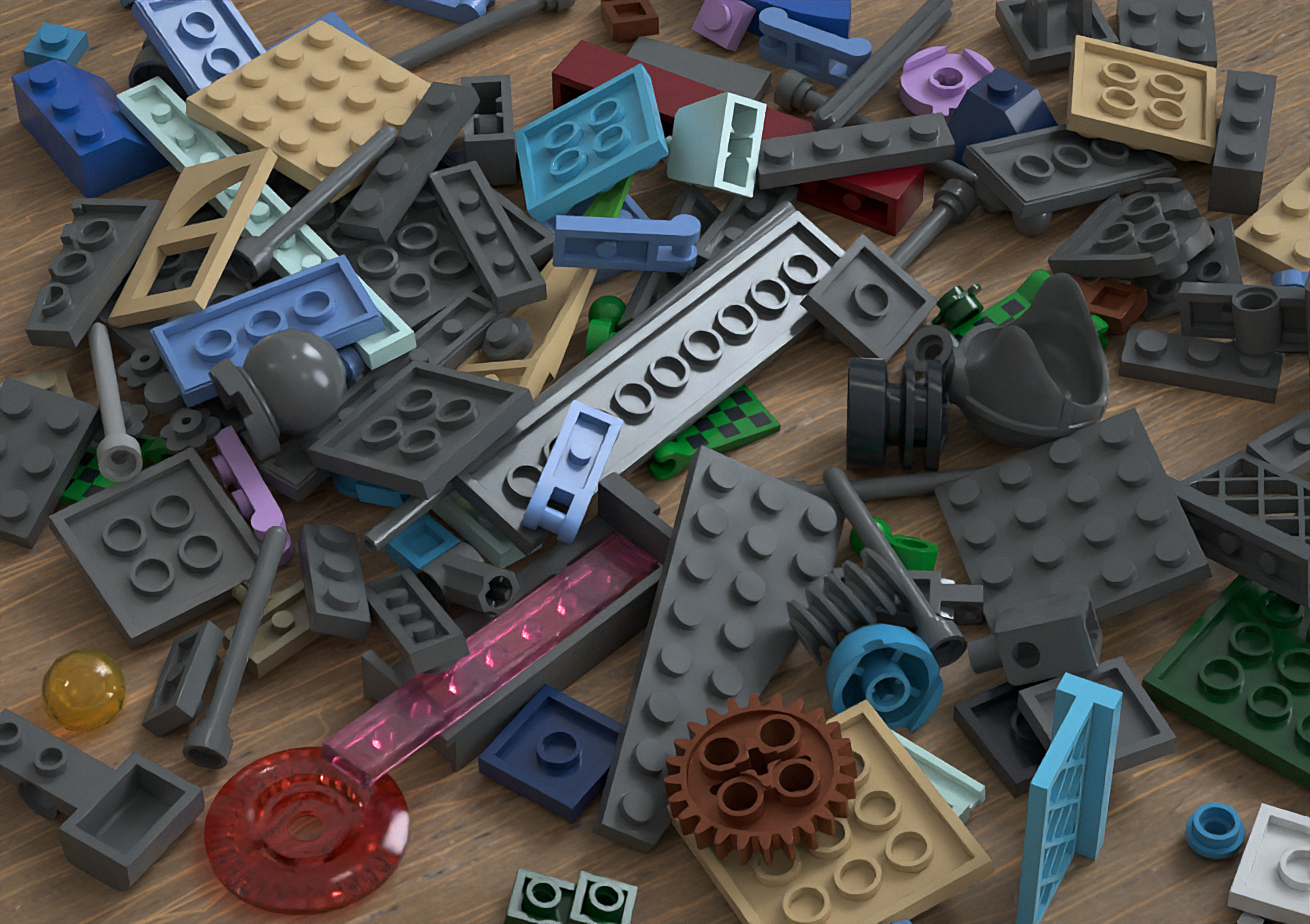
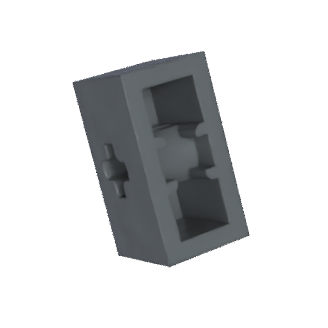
M510 75L461 77V85L474 87L480 99V103L464 125L466 163L476 161L490 186L517 184Z

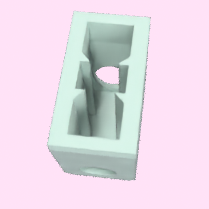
M725 92L679 108L675 114L672 136L665 138L669 155L663 157L662 160L668 164L666 171L668 178L689 185L694 184L696 187L752 198L767 104Z

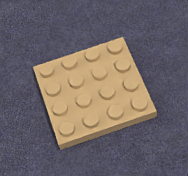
M319 20L186 98V115L215 133L218 130L245 144L250 151L269 147L278 157L273 168L311 191L383 126H393L399 132L431 84L333 26ZM383 154L329 202H335L363 184Z
M867 699L826 721V724L838 721L842 738H849L851 741L858 777L855 779L857 795L855 799L848 800V818L834 817L836 828L834 836L820 831L816 832L818 846L816 850H812L800 842L795 845V860L791 861L781 849L774 851L772 864L767 866L763 861L761 852H753L746 865H741L739 852L734 849L723 860L717 859L715 844L712 843L702 850L698 849L694 833L684 836L681 833L679 819L673 818L670 806H666L672 818L671 823L742 924H890L891 922L906 918L912 919L993 874L992 860ZM745 808V809H739V810H737V811H744V810H747V808Z

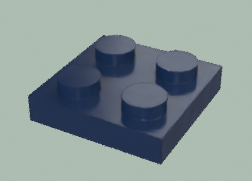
M545 684L478 757L479 772L574 823L605 787L621 723Z

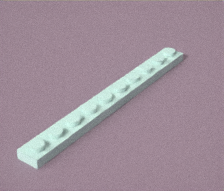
M159 76L116 95L119 111L180 173L185 167L237 155L214 131L186 115V103ZM242 181L225 189L208 201L223 218L226 216ZM266 183L241 233L243 238L259 237L291 209ZM305 223L273 252L271 267L284 278L336 258L338 255ZM358 276L381 314L385 330L351 343L348 346L357 351L363 362L373 370L415 349L417 346L414 331Z

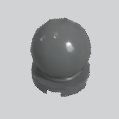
M288 328L264 336L249 349L242 367L235 366L229 358H225L209 368L210 372H208L213 387L225 410L228 411L235 406L237 407L247 428L240 435L259 461L281 451L278 441L280 433L302 435L320 429L337 412L347 391L345 367L340 354L332 344L314 332L295 328Z

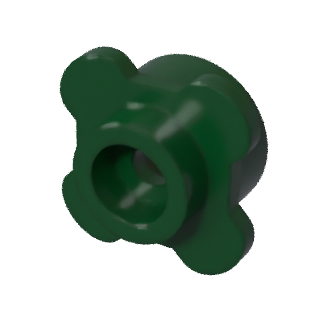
M974 284L966 291L961 286H956L945 293L936 303L940 312L931 321V324L940 326L944 323L952 331L980 314L984 306L976 298V295L982 290L981 286Z

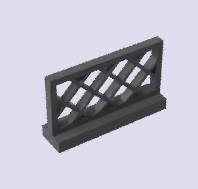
M1242 450L1182 481L1167 475L1205 557L1307 609L1310 608V536H1305V533H1310V516H1304V513H1310V482ZM1240 472H1243V473H1245V474L1251 476V477L1231 478V477L1237 475V474L1240 473ZM1258 494V497H1225V495ZM1264 494H1289L1291 496L1264 497ZM1208 495H1219V497H1211ZM1298 513V516H1265V514ZM1247 514H1259V517H1251ZM1286 533H1299V536H1290Z

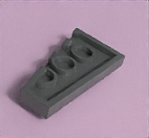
M75 198L71 207L74 214L73 222L65 224L60 236L63 243L60 255L52 257L48 267L51 280L48 285L40 288L25 328L32 345L62 348L77 347L141 254L163 210L160 200Z

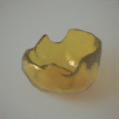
M75 649L57 657L44 674L41 684V698L45 712L50 719L68 731L91 732L109 724L115 718L118 711L122 710L127 704L126 678L120 666L111 656L97 649Z

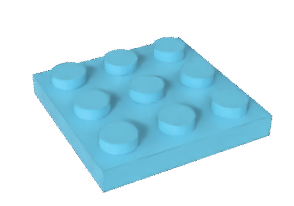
M642 63L514 132L527 211L539 223L552 217L556 218V215L566 214L574 205L594 194H603L609 191L617 182L637 171H645L652 168L660 159L669 155L651 77Z

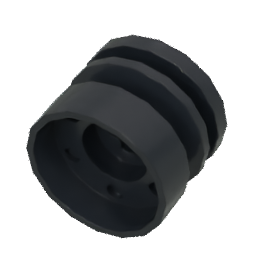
M849 357L846 469L882 470L887 446H898L903 471H911L913 447H923L924 471H938L939 459L947 442L949 395L942 376L941 360L927 359L925 383H915L914 359H905L900 383L889 382L884 358Z

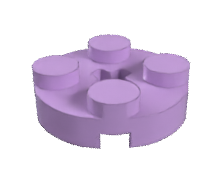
M947 46L930 47L913 54L906 60L903 65V74L900 77L899 97L907 109L915 115L942 112L948 124L967 89L991 73L994 68L986 58L971 50L963 48L961 56L958 54H947Z

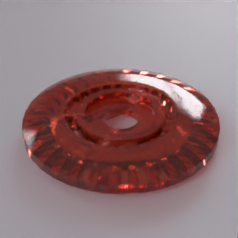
M300 747L275 752L262 757L232 776L218 791L210 805L205 820L204 840L206 854L213 872L224 887L237 898L256 908L272 913L314 915L345 908L367 897L383 885L397 869L405 854L409 841L410 822L408 807L402 791L393 778L377 764L358 754L342 749ZM348 802L352 803L357 807L351 808ZM301 817H316L324 823L323 832L310 840L297 839L289 832L292 823ZM264 846L265 851L277 862L268 859L259 850Z

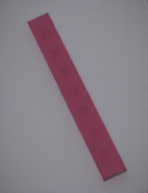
M615 533L468 638L466 643L470 655L456 659V663L443 672L436 674L419 673L324 741L321 757L364 788L368 787L657 570L659 560L618 533Z

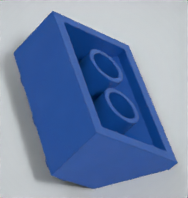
M56 59L36 65L32 69L12 76L20 122L85 198L98 197L171 165L119 111L116 98L118 93L104 78Z

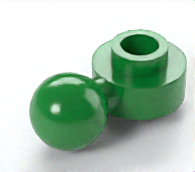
M606 295L599 297L591 304L588 312L590 325L587 334L585 358L621 330L618 324L626 309V304L620 298Z
M873 517L907 570H935L939 551L937 545L920 538L892 535V531L885 521ZM852 527L849 535L850 546L854 553L861 557L860 552L865 548V545Z

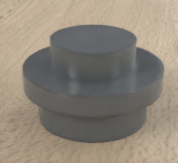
M521 317L499 319L487 330L482 344L483 352L490 360L496 362L524 359L533 347L531 328Z

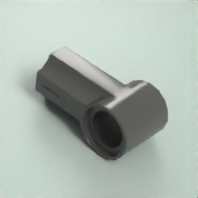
M466 542L458 543L416 572V577L445 612L456 604H460L501 617L514 608V599L520 589L513 571L485 563L480 554Z

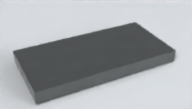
M1066 124L966 146L962 161L1019 219L1107 199L1116 192L1119 195L1144 190L1143 181L1162 177L1174 178L1177 171L1174 165L1158 151L1150 149L1137 150L1128 147L1124 143L1100 137L1087 138L1075 131L1066 130Z

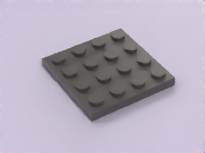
M1135 407L1077 430L1067 437H1060L933 489L972 585H983V613L992 635L994 634L1000 612L1080 586H1088L1098 622H1101L1213 577L1206 557Z

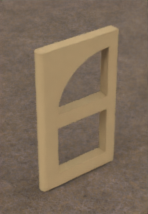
M269 147L183 168L107 319L110 326L122 328L205 310L278 159ZM242 181L224 218L183 227L209 200L225 189ZM210 247L191 287L147 296L166 256Z

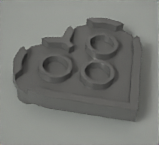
M1170 177L1148 179L1143 181L1146 190L1134 193L1122 200L1119 193L1116 192L1100 204L1048 259V263L1053 275L1066 273L1079 276L1084 280L1094 277H1117L1120 280H1129L1135 277L1158 274L1161 280H1171L1183 275L1188 269L1187 261L1208 247L1214 241V237L1207 219L1201 216L1191 192L1185 189L1181 179Z

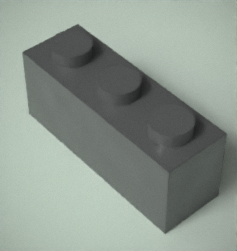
M1228 70L1207 210L1252 216L1258 211L1277 76L1260 74L1253 71Z

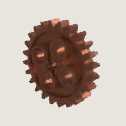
M751 693L748 707L740 708L733 698L727 699L728 713L721 715L710 707L705 709L708 720L706 726L690 721L687 724L690 740L684 738H676L674 740L676 756L666 759L669 776L664 778L672 817L679 819L681 833L684 836L694 833L698 849L702 850L714 843L717 859L723 860L733 849L738 850L741 865H746L749 862L753 852H761L766 866L772 864L774 851L782 849L784 854L792 861L796 859V844L802 842L808 848L816 850L818 848L816 832L820 831L834 836L836 834L834 817L848 818V800L855 799L857 795L855 779L858 778L856 761L852 754L850 739L842 738L838 721L826 724L823 708L819 707L806 715L803 698L799 697L789 708L783 707L780 693H775L769 705H761L757 694ZM745 808H747V810H744V811H737V810H739V809H745Z

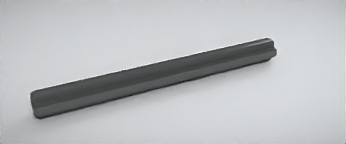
M927 0L813 113L815 120L812 124L813 130L817 132L825 129L841 128L906 60L952 16L950 10L953 6L952 0Z

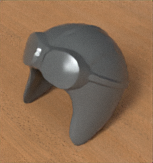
M1057 273L1048 277L1035 294L1031 306L1019 318L1002 326H997L990 322L978 325L970 329L959 341L958 347H954L950 352L944 376L949 402L959 407L965 418L978 431L997 443L1012 448L1030 450L1060 437H1067L1077 430L1100 422L1106 412L1109 396L1107 360L1084 295L1078 283L1069 274Z

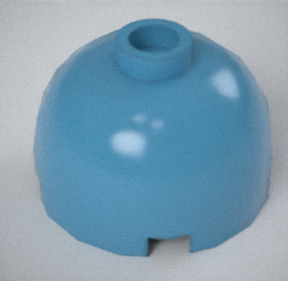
M878 623L862 626L846 635L834 649L825 672L828 699L836 715L867 699L890 730L908 727L909 731L912 732L921 727L935 712L943 693V680L939 675V666L928 646L920 637L908 629Z

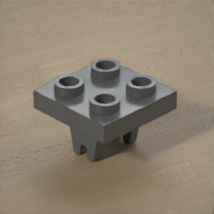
M1003 0L996 2L995 17L1028 75L1069 67L1071 49L1076 35L1119 45L1120 41L1095 0Z

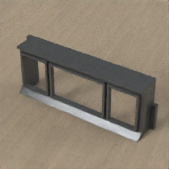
M613 471L598 482V515L578 529L572 546L563 542L558 543L515 575L520 589L516 593L512 610L498 617L470 608L454 620V623L463 632L466 643L469 644L553 580L597 614L502 687L465 657L456 659V663L448 670L484 699L457 721L452 719L413 686V684L427 674L422 672L415 675L403 658L390 667L371 650L361 655L364 699H376L452 764V770L457 773L482 754L545 684L563 692L647 627L673 530L671 526L658 517L660 506ZM611 537L617 539L655 569L653 573L614 602L571 568Z

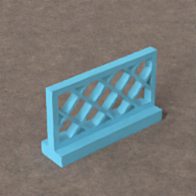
M1067 672L1064 673L1056 688L1050 747L1030 783L1016 924H1040L1075 853L1095 860L1104 840L1123 692Z

